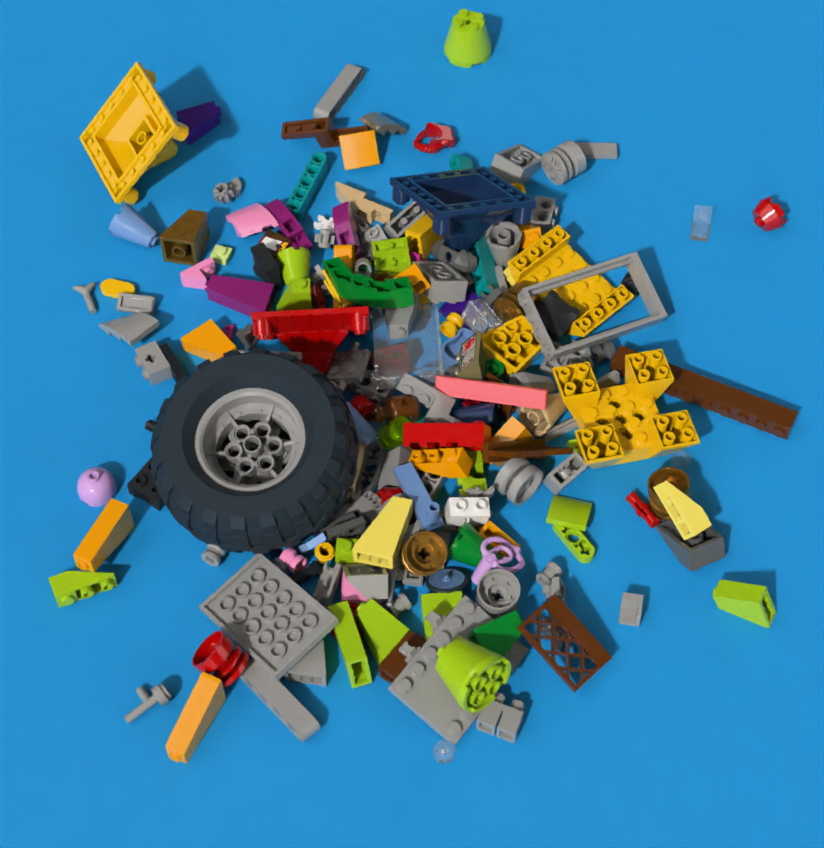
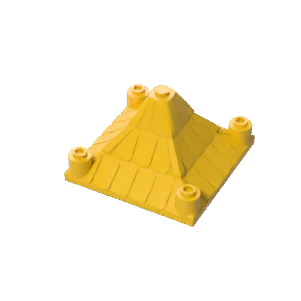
M137 61L79 137L111 197L117 204L122 202L130 205L134 204L139 197L137 189L132 188L134 184L151 167L160 165L176 155L178 147L173 139L184 141L189 134L188 126L175 121L154 87L156 82L155 73L144 68Z

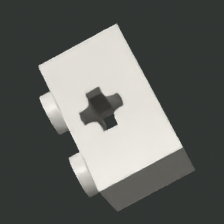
M449 497L444 507L446 526H462L465 521L472 526H484L490 518L488 497Z

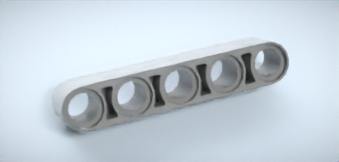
M348 63L316 105L313 118L330 117L333 120L361 82L364 68Z
M253 658L248 660L245 669L239 677L300 741L305 742L321 728L318 721L279 681L274 679Z

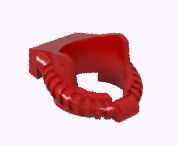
M429 122L413 141L414 148L429 154L440 152L446 145L451 148L453 143H455V138L452 137L453 130H450V126ZM424 138H434L430 140L429 145H424L423 143H420L421 140H423Z

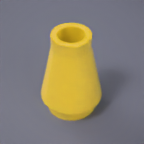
M322 542L315 547V556L320 565H324L325 562L330 561L335 555V549L330 543Z

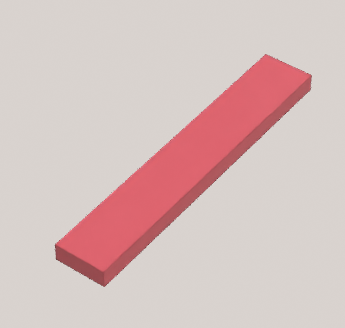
M445 375L436 376L435 389L450 397L542 410L547 409L548 389Z

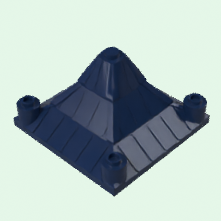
M485 167L390 178V185L393 186L392 200L397 205H405L406 202L410 201V198L413 199L433 221L432 230L445 239L448 247L458 252L463 249L467 252L491 225H496L508 215L513 214V220L517 224H527V222L531 221L532 209L536 207V200Z

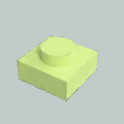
M215 245L210 257L214 260V263L227 266L233 250L229 247Z

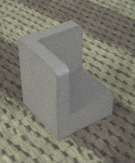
M623 592L619 624L639 627L644 595Z

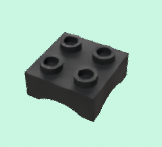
M263 242L250 247L251 253L255 257V264L253 266L255 275L262 278L266 283L274 284L275 292L282 290L281 282L283 278L280 273L282 268L279 260L274 259L272 250L267 248Z
M553 289L536 308L549 337L556 343L581 313L577 308L563 301Z
M150 458L127 484L129 494L143 499L155 509L161 511L165 504L151 472L152 458Z

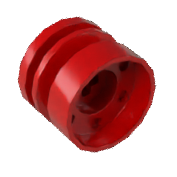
M219 630L209 635L198 647L192 658V665L201 673L205 672L221 679L223 688L233 683L243 672L248 663L249 654L241 649L238 644H233V640Z

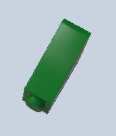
M514 610L473 629L467 636L471 642L504 657L520 637L521 633L517 627L524 620Z

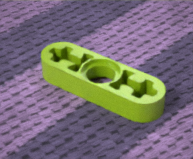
M552 524L553 531L579 562L590 563L593 560L595 549L580 530ZM570 535H575L579 538V540L577 542H571L568 540V537Z

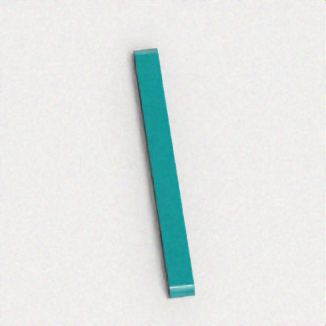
M454 153L450 158V171L473 168L471 158ZM485 231L481 238L468 250L477 258V267L472 274L476 293L479 297H482L481 292L485 295L491 293L487 287L488 285L492 286L494 290L496 288L499 289L494 269L495 262L486 242Z

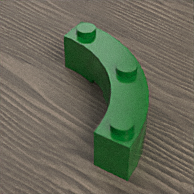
M340 257L322 261L323 269L329 275L338 295L348 301L375 308H406L407 306L414 305L413 288L408 277L385 279V282L373 281L372 277L350 272V268L343 263Z

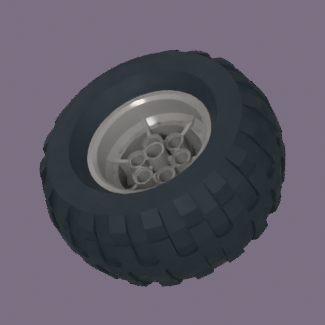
M252 348L251 352L240 353L238 350L223 353V358L213 362L210 359L203 361L196 366L197 371L189 377L184 375L176 383L170 398H165L159 410L158 423L153 430L150 447L152 451L151 472L162 501L175 520L191 532L194 537L204 543L217 545L222 550L236 553L247 551L253 552V554L272 553L274 549L282 547L287 549L300 544V540L308 537L310 534L315 535L327 524V520L339 511L356 477L359 443L355 422L345 398L322 372L309 364L305 365L300 359L288 353L281 352L276 354L268 351V349ZM252 421H261L255 424L253 429L245 424ZM282 429L288 434L291 440H284L279 438ZM262 431L268 432L265 436H259ZM242 434H248L246 438L239 439ZM228 436L231 443L221 450L222 444ZM273 446H280L276 451L270 450ZM233 452H239L237 456L231 457V454ZM266 463L271 464V466L267 469L262 468V466ZM287 464L283 470L282 465ZM251 466L249 471H242L244 467ZM224 472H234L233 479L228 477Z

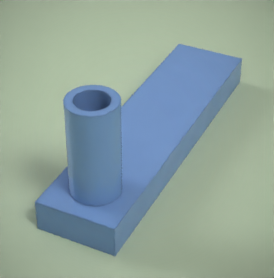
M409 462L393 468V474L405 497L413 500V512L422 529L429 532H437L444 529L445 523L439 514L440 506L430 498L413 464Z

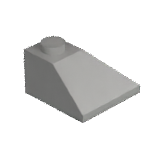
M343 565L346 580L367 600L372 598L376 602H381L383 599H388V573L386 568L374 565Z

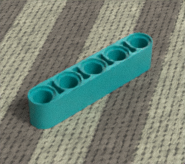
M316 152L311 156L286 204V207L298 222L303 219L327 172V157L322 152Z

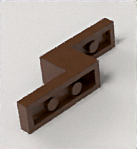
M325 117L283 122L281 137L283 140L315 137L321 148L341 146L340 135L369 131L370 128L367 125L337 129L331 118Z

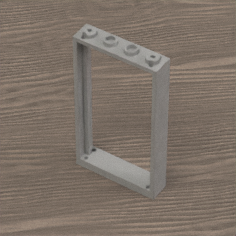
M637 252L525 287L517 295L519 305L523 307L526 320L531 324L534 337L539 341L541 352L546 356L548 362L659 324L668 316ZM626 266L650 316L554 348L531 296Z

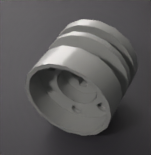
M571 140L562 142L556 148L545 152L541 157L542 168L549 180L557 185H562L572 177L585 171L587 165L583 151Z
M505 569L487 571L481 576L477 584L476 605L494 620L517 610L521 589L518 579L513 573Z

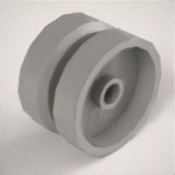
M511 458L496 476L494 488L502 495H507L508 500L514 505L520 506L536 492L542 482L544 473L535 465H530L529 460L526 458Z

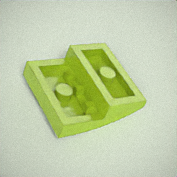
M407 237L371 241L376 276L401 273L411 266Z
M554 495L549 507L546 523L585 531L593 503Z

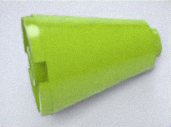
M289 247L278 252L277 259L282 268L280 273L286 286L289 285L291 279L309 278L311 253L308 249L299 247L300 250H294V247Z

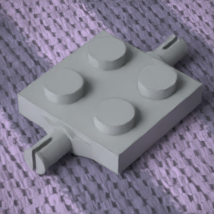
M353 342L349 351L334 352L326 374L329 382L333 381L338 384L337 388L342 394L347 384L362 382L371 355L368 349L358 350L360 347L358 342Z

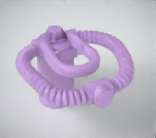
M499 536L486 538L480 547L483 557L473 572L471 580L477 585L481 576L489 570L505 569L514 573L522 569L525 561L520 554V547L512 545L509 541ZM493 542L503 544L491 550L486 548L489 543ZM503 550L509 557H503V559L498 560L494 553ZM513 557L517 558V565L509 568L501 566V564L512 561Z

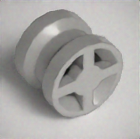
M208 544L207 550L203 551L201 558L211 566H218L221 562L220 558L225 555L226 550H222L217 545Z

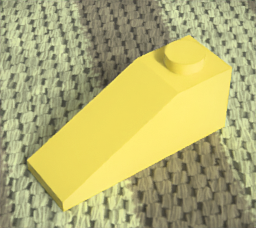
M667 480L653 487L684 540L697 535L712 525L702 507Z

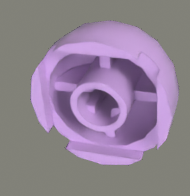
M92 467L80 475L77 480V492L80 500L88 503V506L101 507L108 504L113 496H116L117 484L113 475L108 470L101 467Z

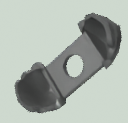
M445 239L433 243L431 251L436 261H445L459 274H469L475 271L477 258L472 253L466 252L464 249L458 252L444 245ZM448 252H450L452 256L451 262H449L446 257Z

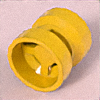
M451 312L446 317V321L440 325V331L446 337L452 338L456 336L458 329L463 327L464 319L459 314Z

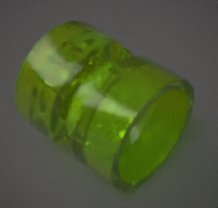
M398 416L379 430L378 439L383 447L393 450L403 444V423H411L406 417Z

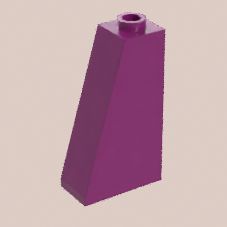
M211 274L209 281H206L205 284L208 300L251 317V312L271 311L275 298V288L272 283Z

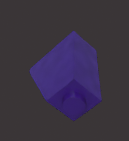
M214 101L176 111L177 121L188 126L189 134L185 139L187 144H193L221 123L220 116H222V112Z

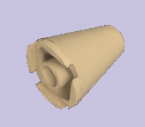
M554 393L548 395L547 409L521 407L518 417L520 423L528 431L535 433L533 434L534 436H542L551 429L567 407L562 400L561 394Z

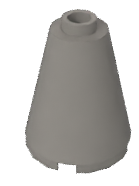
M504 221L499 222V225L496 226L494 224L491 225L486 231V242L496 265H502L503 271L508 267V261L517 255L522 239V233L518 226Z

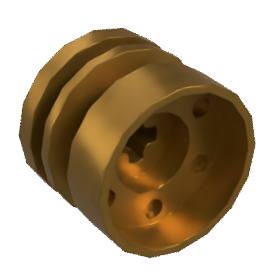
M517 282L507 293L502 294L494 301L493 308L495 314L502 324L521 315L525 316V311L519 305L517 295L523 288L528 287V284ZM538 294L531 296L537 308L542 301Z
M664 467L653 472L648 478L649 505L651 511L658 518L672 521L653 487L667 480L691 499L690 480L688 475L681 469Z
M418 532L407 539L402 546V564L413 575L421 577L431 575L441 569L446 562L448 554L446 544L434 532ZM422 550L427 554V557L423 560L421 556H418V553Z

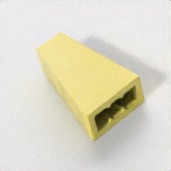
M396 496L390 499L353 546V559L355 562L394 569L413 515V500Z

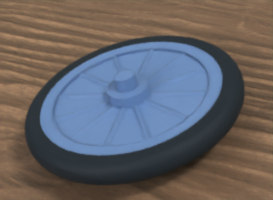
M444 568L428 575L425 584L432 592L452 593L466 587L468 576L460 569Z

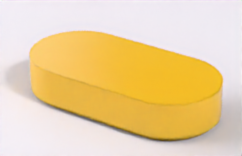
M106 279L100 284L102 294L108 297L118 299L119 292L136 294L134 285L128 282Z

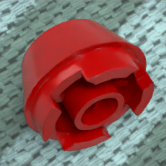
M770 196L761 199L752 211L755 224L765 232L782 228V225L787 222V220L782 218L785 215L778 203L773 204L770 201L772 200Z

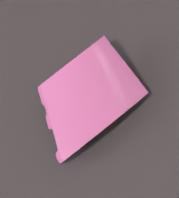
M258 203L225 215L227 222L233 223L237 236L242 238L261 232L270 226H279L273 215Z

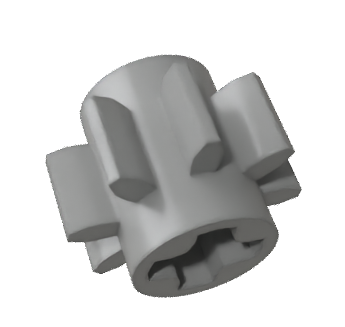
M225 182L217 184L215 189L212 190L215 201L220 200L221 204L228 203L232 197H235L232 185L227 186Z
M320 229L319 234L315 233L314 242H318V247L331 249V244L336 245V236H332L333 231Z

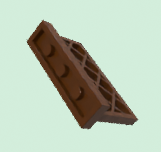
M541 438L482 442V462L484 463L505 462L511 458H526L529 460L541 459L551 455L573 454V448L545 446V439Z
M556 594L517 627L520 633L573 692H576L601 667L612 659L611 655ZM546 609L549 612L551 622L541 620V611ZM528 623L537 624V634H530L525 626ZM541 625L551 626V636L541 635ZM555 626L562 627L565 630V638L555 637ZM541 639L551 640V650L543 649ZM555 641L565 642V652L555 651ZM570 642L576 643L579 646L580 654L570 653ZM555 655L565 656V667L559 666L555 662ZM570 657L580 658V668L570 667ZM584 659H591L596 667L593 670L584 669ZM570 671L580 672V682L576 685L570 679Z

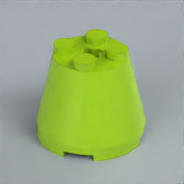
M461 9L452 19L444 43V54L450 63L459 67L472 68V65L484 64L490 58L492 50L484 16L482 13Z
M462 636L456 637L449 645L442 646L437 652L438 659L435 670L458 705L465 711L477 713L485 709L496 699L494 694L502 683L507 684L510 677L511 664L505 657L464 639Z

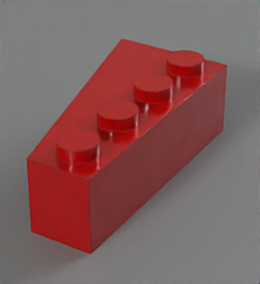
M473 421V423H403V447L412 451L463 447L465 451H482V442H491V427L486 425L484 421Z

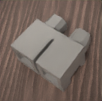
M496 692L494 694L496 699L485 709L481 710L476 721V729L493 736L496 733V737L515 744L517 733L523 722L524 702L515 699L511 706L504 705L505 696Z

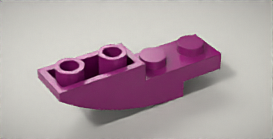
M278 198L263 206L277 220L279 226H276L280 234L291 240L294 250H300L299 247H304L309 251L313 249V245L305 235L302 226Z
M349 201L333 207V223L338 245L353 244L356 250V261L364 258L357 236L359 232Z

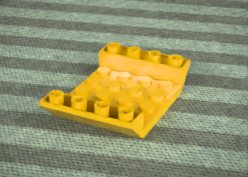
M559 225L555 226L507 263L515 283L524 282L529 286L590 267L591 265L568 245L571 236ZM600 274L553 289L563 301L581 312L565 331L568 335L586 337L635 297L623 284L615 289ZM551 290L538 294L541 301Z

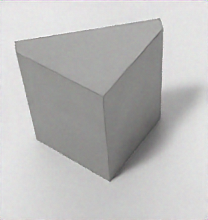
M400 445L385 454L379 476L378 490L382 487H400L393 474V468L408 463L412 452Z

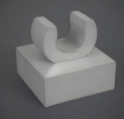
M552 577L551 585H544L542 593L546 594V600L556 594L565 604V585L560 577Z

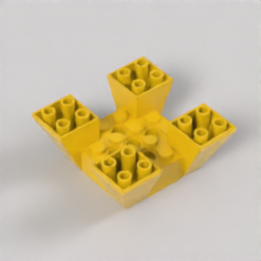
M662 349L626 355L625 384L599 389L589 362L552 368L562 400L575 421H577L579 430H575L574 433L585 464L592 469L665 456L700 444L699 437L687 410L659 414L655 401L674 381L673 374Z

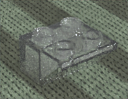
M483 298L468 301L461 315V318L473 333L481 331V335L487 333L492 328L496 329L504 324Z

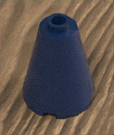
M486 402L453 409L449 414L461 422L473 423V421H484L486 425L491 427V438L501 429V417H498L497 411H501L499 403Z

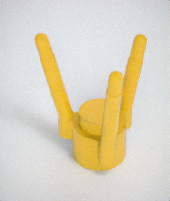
M323 269L322 273L326 279L324 283L336 301L338 308L353 306L351 301L338 295L329 275Z

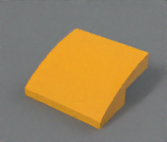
M375 130L339 136L345 170L380 164Z

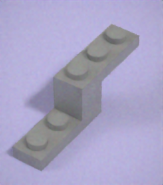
M407 373L403 375L396 389L404 394L414 395L419 402L429 407L423 423L461 422L449 415L455 399Z

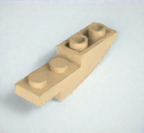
M335 183L336 197L340 203L349 201L351 209L365 222L372 225L376 220L387 225L394 218L392 209L367 200V193L349 187L346 184Z

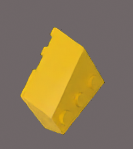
M524 315L482 334L486 355L485 360L491 358L499 360L504 366L503 376L507 380L510 374L524 372L542 354L539 341L534 337L532 326Z

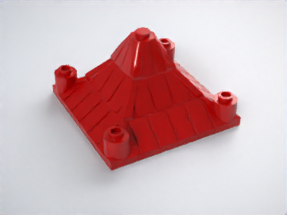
M368 306L251 312L253 336H257V340H275V336H277L291 352H302V362L305 365L313 366L325 376L334 352L349 334V330L356 335H367V331H370Z

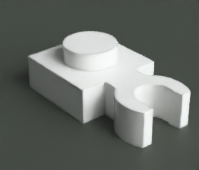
M318 215V222L320 223L314 221V228L317 230L333 231L332 236H336L333 217L326 220L324 216Z

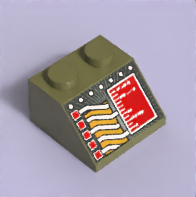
M477 331L461 344L460 352L457 353V364H459V367L455 369L456 377L484 381L486 355L481 331Z

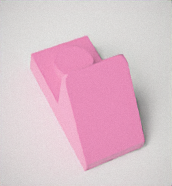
M209 257L180 272L182 285L184 287L205 290L206 278L216 273L214 260Z

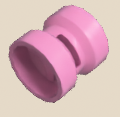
M292 547L285 549L278 560L284 567H289L291 573L303 569L307 563V559L303 555H298L297 551Z

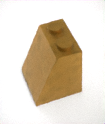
M187 210L160 235L164 261L191 266L200 263L210 237L205 211Z

